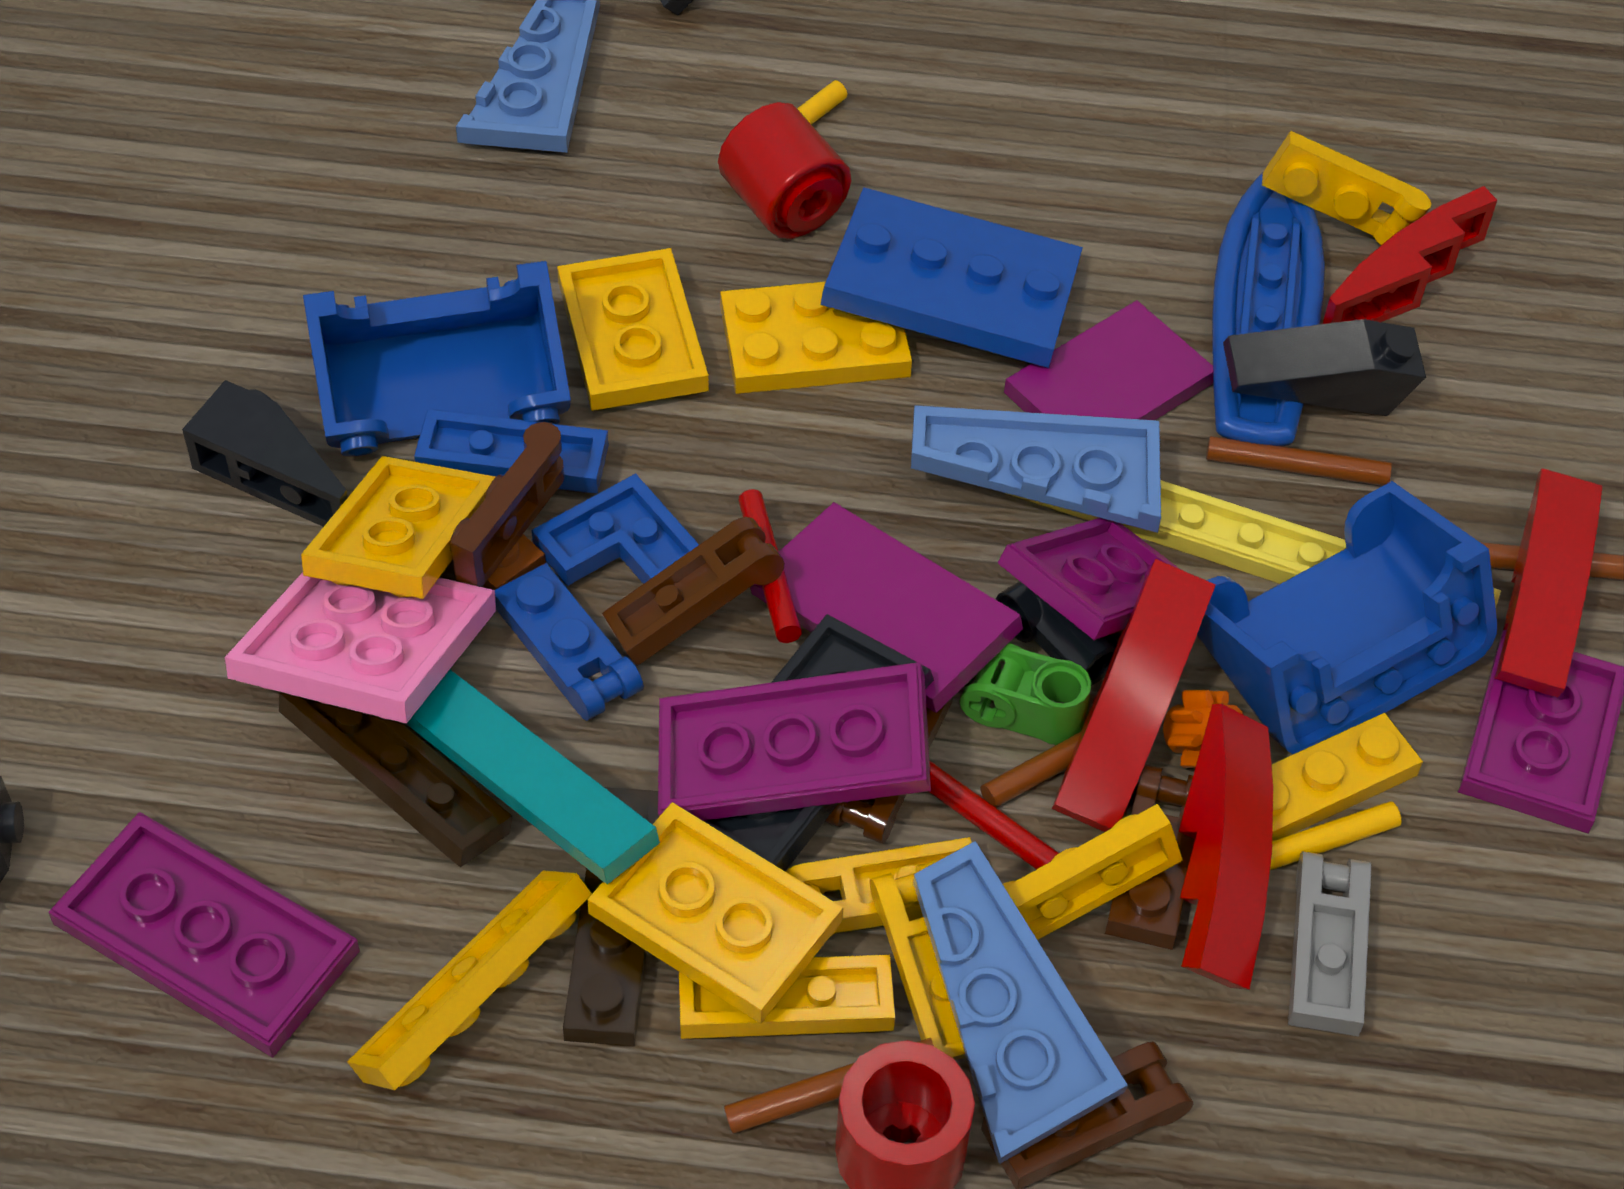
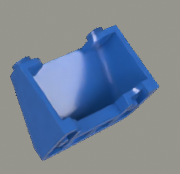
M547 261L516 265L518 278L506 282L502 287H500L499 278L492 277L486 278V287L435 295L367 304L366 295L354 297L355 308H349L348 305L343 304L338 305L335 301L334 291L303 295L327 444L330 447L341 448L343 456H362L376 452L378 444L419 438L428 408L558 424L560 422L559 415L570 409L571 398Z
M1393 481L1365 495L1351 507L1344 527L1346 549L1250 601L1247 599L1244 588L1228 576H1217L1206 580L1216 584L1197 636L1260 722L1268 727L1271 737L1291 754L1300 752L1380 714L1386 713L1474 664L1487 653L1497 635V615L1489 548Z

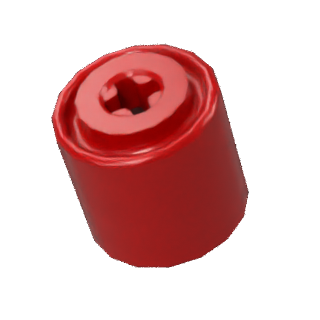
M777 102L765 105L745 116L730 131L721 146L718 158L720 174L763 225L777 238L794 239L824 225L839 210L848 195L852 182L849 166L793 104Z
M909 1040L880 1044L859 1056L844 1076L838 1104L835 1143L839 1173L850 1189H954L962 1178L975 1107L970 1080L955 1059L932 1045ZM910 1138L915 1143L905 1144L904 1142Z

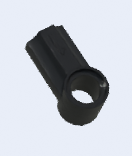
M1020 581L997 595V601L1021 615L1023 630L1015 636L1017 640L1024 643L1034 640L1050 657L1069 660L1081 665L1089 674L1091 686L1105 677L1118 644L1111 635L1093 640Z

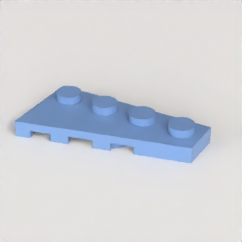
M536 0L519 27L520 36L512 48L507 46L499 58V69L491 82L485 81L476 94V105L470 115L463 114L456 125L457 142L567 153L599 13L600 0Z
M914 405L911 469L1158 533L1161 521L1159 421Z
M976 841L915 873L913 885L999 1164L1123 1094L1128 1086Z

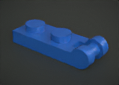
M547 563L495 590L496 610L585 721L605 711V703L620 696L623 699H628L643 690V680L634 663L628 657H622ZM601 672L603 676L594 681L589 679V677Z

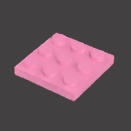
M302 572L225 656L228 679L259 686L264 689L275 690L407 724L496 612L495 590L439 577L424 599L415 597H399L390 592L354 585H338L329 580L303 576Z

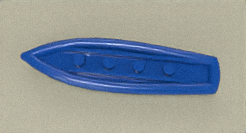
M1262 172L1237 204L1227 223L1218 253L1212 312L1216 432L1227 439L1255 444L1287 446L1292 444L1296 437L1304 403L1234 393L1232 391L1223 342L1230 335L1319 325L1324 300L1325 260L1322 234L1315 209L1262 186Z

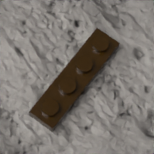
M283 692L279 693V712L460 868L510 834L512 815L401 722L383 719L378 716L331 704H324Z
M604 787L651 824L659 818L658 791ZM586 868L584 883L593 894L603 881ZM588 899L580 907L563 1023L564 1041L635 1047L647 951L588 914Z

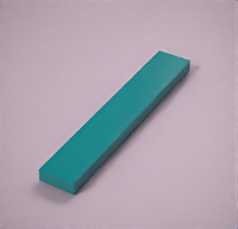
M452 670L447 672L407 723L409 727L607 885L660 843L657 829L653 824Z

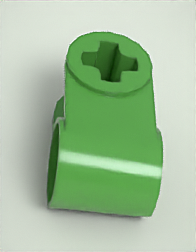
M1008 643L978 672L974 684L964 688L959 702L964 713L977 723L987 727L1007 729L1040 739L1048 744L1057 745L1082 731L1088 715L1091 680L1089 674L1081 665L1069 660H1060L1024 650L1017 645ZM1000 661L1005 662L1003 669H1001ZM992 700H994V708L990 707Z

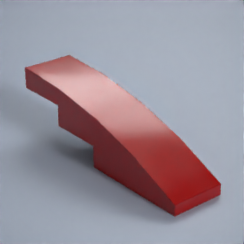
M1482 186L1435 208L1398 231L1364 259L1330 296L1322 324L1360 319L1383 322L1420 307L1427 283L1453 273L1459 251L1485 240L1497 199L1485 186Z
M1541 468L1511 580L1515 584L1503 630H1506V635L1495 679L1557 698L1565 690L1590 576L1598 528L1602 485Z
M1158 559L1153 561L1145 577L1129 622L1119 638L1101 688L1093 699L1053 803V810L1103 832L1110 830L1122 819L1165 717L1216 584Z
M1222 703L1212 704L1178 831L1195 839L1180 898L1197 906L1181 967L1229 988L1250 990L1265 917L1272 857L1273 776L1269 730L1267 726Z

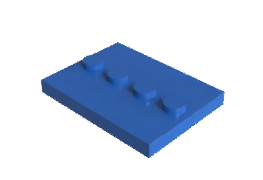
M863 187L824 285L820 305L1049 368L1083 247Z

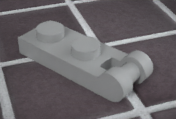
M1301 851L1295 884L1297 896L1288 1025L1359 1037L1364 1025L1371 862L1349 859L1347 865L1323 861L1322 854ZM1322 889L1343 892V897L1323 894Z

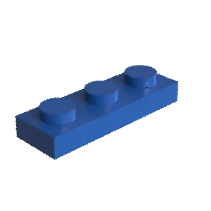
M428 408L414 459L415 462L495 477L505 475L524 451L523 434L530 425L538 422ZM553 424L561 432L562 451L560 457L563 460L564 480L558 489L598 494L609 447L608 430Z

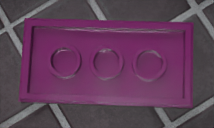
M835 502L779 551L785 563L784 572L800 626L812 633L825 615L828 614L912 660L920 662L931 670L934 681L927 687L925 692L926 707L935 713L1023 630L1019 613ZM754 584L751 586L752 595L767 604L762 585Z
M920 662L659 698V816L672 802L703 821L931 791L925 674Z
M141 812L129 822L48 912L53 925L272 1058L360 952L358 940Z

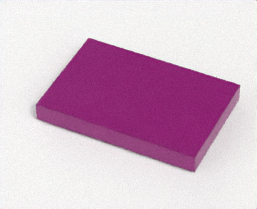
M1136 300L1053 351L1049 368L1031 363L1006 378L1004 393L1024 412L1156 420L1212 385L1213 365Z
M1103 518L1093 519L1008 544L998 561L1001 567L1093 640L1125 629L1147 572L1155 559L1178 568L1124 525Z
M1503 630L1495 652L1458 793L1589 834L1595 822L1623 701L1624 667L1573 652L1566 687L1558 698L1495 679L1506 631Z

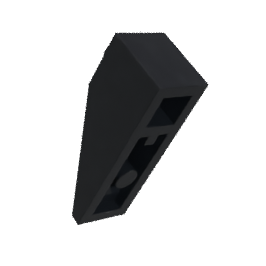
M1360 319L1230 335L1223 342L1232 391L1234 393L1388 416L1426 378L1415 328Z
M225 380L182 429L192 469L322 527L326 525L348 498L345 487L278 403L259 390H248Z

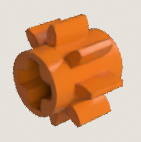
M1184 690L1182 691L1183 704H1177L1167 712L1163 725L1166 744L1173 752L1182 754L1180 766L1183 768L1196 767L1212 704L1222 703L1243 714L1237 706L1228 705L1229 692Z

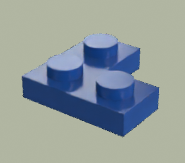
M636 473L531 530L532 542L545 553L547 563L567 586L619 557L644 584L699 545Z

